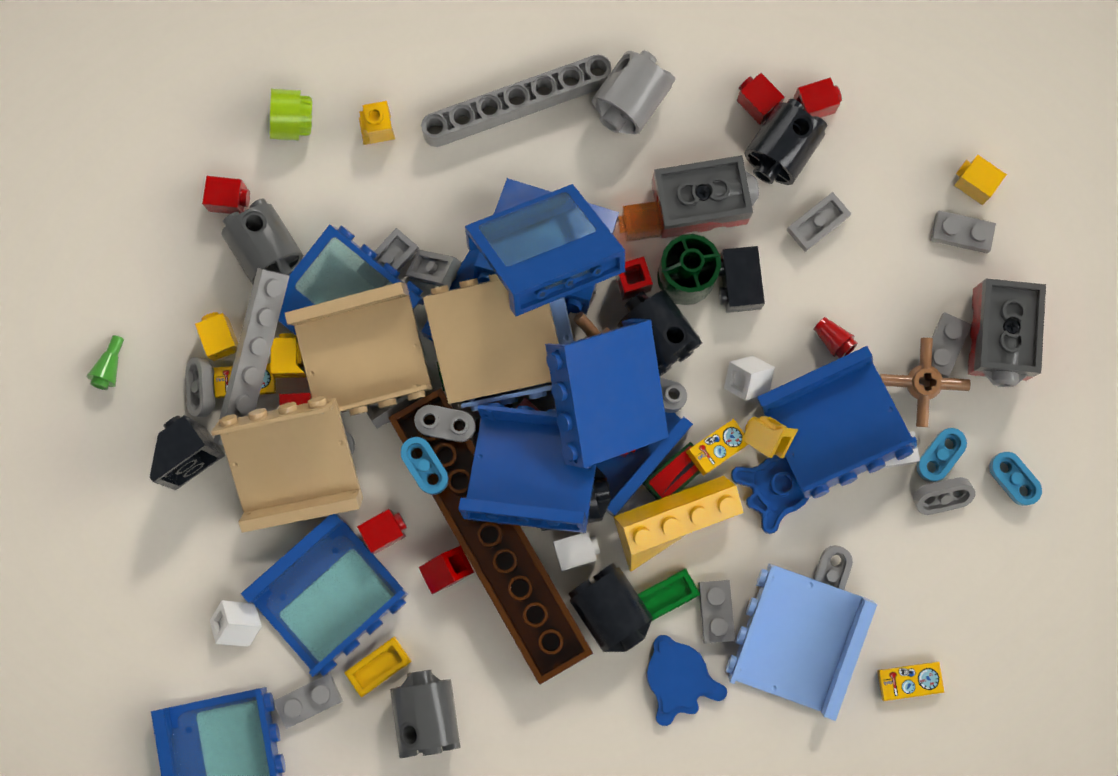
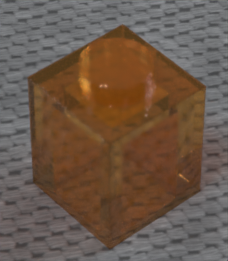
M658 201L623 206L622 215L618 216L617 222L619 233H625L626 242L661 236L662 224Z

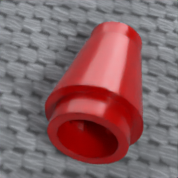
M827 317L821 319L813 329L833 357L841 358L850 354L858 344L854 340L855 336L838 326Z

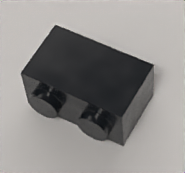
M758 246L723 249L720 254L721 269L719 272L723 282V287H719L720 304L725 305L726 313L761 310L765 300Z

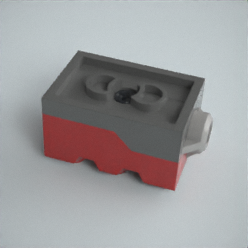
M742 155L654 169L651 182L661 238L680 236L694 231L705 232L718 227L729 228L747 225L753 214L752 206L759 198L757 179L745 171Z
M986 278L973 288V322L970 328L972 342L968 360V375L987 377L994 386L1014 387L1022 380L1027 381L1041 374L1046 284Z

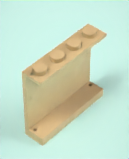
M496 274L489 275L490 281L479 284L477 278L459 282L460 288L449 290L448 285L430 289L431 295L423 297L448 404L551 382L550 370L546 361L547 352L545 344H559L550 303L515 317L510 309L508 290Z
M398 282L285 312L287 325L295 327L312 398L318 396H325L326 399L336 397L340 413L349 411L350 416L368 412L367 406L378 404L379 408L393 406L397 404V398L407 396L408 401L426 397L425 391L433 389L407 284Z
M318 396L308 400V403L301 405L289 402L280 405L277 410L267 411L265 408L256 409L249 412L248 416L238 418L235 414L227 415L219 419V422L212 429V436L219 434L221 436L244 512L238 521L242 533L358 510L360 508L363 495L336 397L326 399L325 396Z

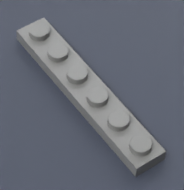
M257 268L219 419L232 414L237 415V418L248 416L249 412L256 410L289 275ZM220 434L215 435L214 442L223 446Z

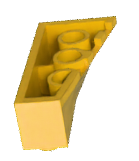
M723 475L613 516L629 571L632 572L687 534L744 512L737 486Z

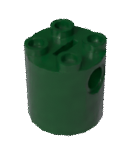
M686 234L671 240L666 246L657 271V281L660 290H665L675 304H696L705 299L712 291L721 269L720 254L715 245L703 236Z

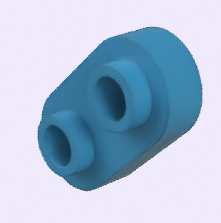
M948 428L938 433L921 455L920 461L917 462L916 467L919 476L928 482H936L943 479L965 452L967 447L965 435L955 428ZM946 439H950L953 442L952 449L946 448ZM928 462L935 464L936 470L934 473L928 471Z
M420 437L406 440L401 447V458L422 491L431 495L444 491L448 485V474L429 443ZM416 448L421 449L423 452L422 457L419 459H414L411 455L412 451ZM431 474H436L439 477V481L435 485L428 483V477Z
M1002 452L991 459L989 470L992 477L1016 504L1028 506L1036 503L1041 498L1042 486L1016 454ZM1002 462L1008 466L1007 473L1000 470ZM1021 486L1027 488L1028 493L1026 496L1020 494L1019 489Z

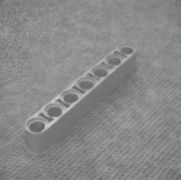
M593 55L430 113L424 117L421 124L424 139L430 146L440 147L597 91L611 73V62L603 55ZM600 68L604 70L605 74L595 76L591 73V70ZM575 78L578 83L574 86H569L564 83V80ZM541 87H546L551 90V93L543 96L538 94L537 90ZM514 97L524 99V102L520 105H513L509 101ZM489 106L497 109L493 115H486L482 111ZM460 116L470 118V121L465 125L455 122ZM436 125L443 128L436 135L428 132L431 127Z

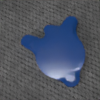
M774 455L772 458L765 459L756 467H735L731 471V479L734 483L752 489V495L746 499V505L761 515V528L766 534L775 533L784 516L797 511L809 500V497L805 498L785 457L780 458Z
M660 635L654 640V651L647 669V681L658 702L656 721L659 725L668 726L678 713L696 714L699 710L697 699L700 696L715 701L725 699L727 696L726 687L711 678L706 663L699 652L688 645L675 642L667 635Z

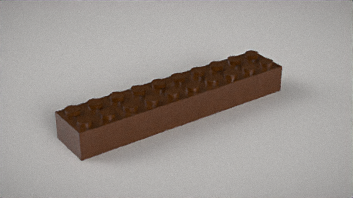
M442 388L388 418L403 444L406 440L413 437L423 438L429 443L445 468L449 478L448 485L444 491L432 496L537 682L541 685L592 655L593 652L521 526L468 520L462 517L458 510L460 498L467 497L476 448L471 439L459 443L425 436L418 431L414 421L417 411L426 405L453 409L451 404H448L447 397ZM428 415L424 419L426 425H432L435 422L433 415ZM460 421L454 424L456 431L464 430ZM419 448L414 449L411 454L412 458H421L423 452ZM431 474L428 477L430 485H435L439 481V477L436 474Z

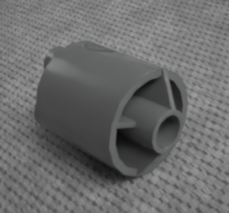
M265 199L256 200L250 205V209L240 214L239 212H234L224 218L225 227L221 235L252 284H254L257 268L290 275L292 269L302 260L304 255L272 204H268Z
M431 670L407 673V678L401 687L390 689L399 758L417 756V750L418 753H423V756L442 753V750L461 748L451 679L440 680L432 674Z

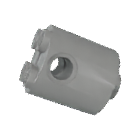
M645 50L640 54L633 51L625 52L592 98L595 109L600 113V122L609 130L616 133L639 134L672 88V84L676 80L670 72L661 69L656 64L657 59L651 53Z

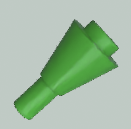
M112 336L107 351L102 354L86 377L91 380L90 384L102 390H108V387L116 386L118 354L124 341L122 337Z

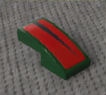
M691 442L643 483L656 500L678 493L701 473L686 453L688 449L694 446Z

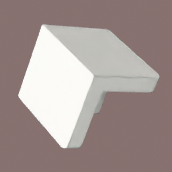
M755 356L729 362L724 389L745 401L756 398L770 391L775 367Z
M222 600L210 619L216 644L250 646L262 627L256 606L253 603Z

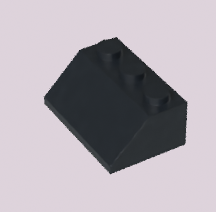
M185 415L181 418L180 416H175L168 420L163 426L165 429L158 433L150 479L156 484L177 490L220 460L225 454L218 444L214 442L206 427Z

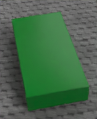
M685 568L638 593V595L653 616V621L700 596V593Z

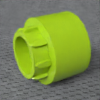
M271 88L270 139L299 141V135L309 136L312 128V98L310 96H301V90Z

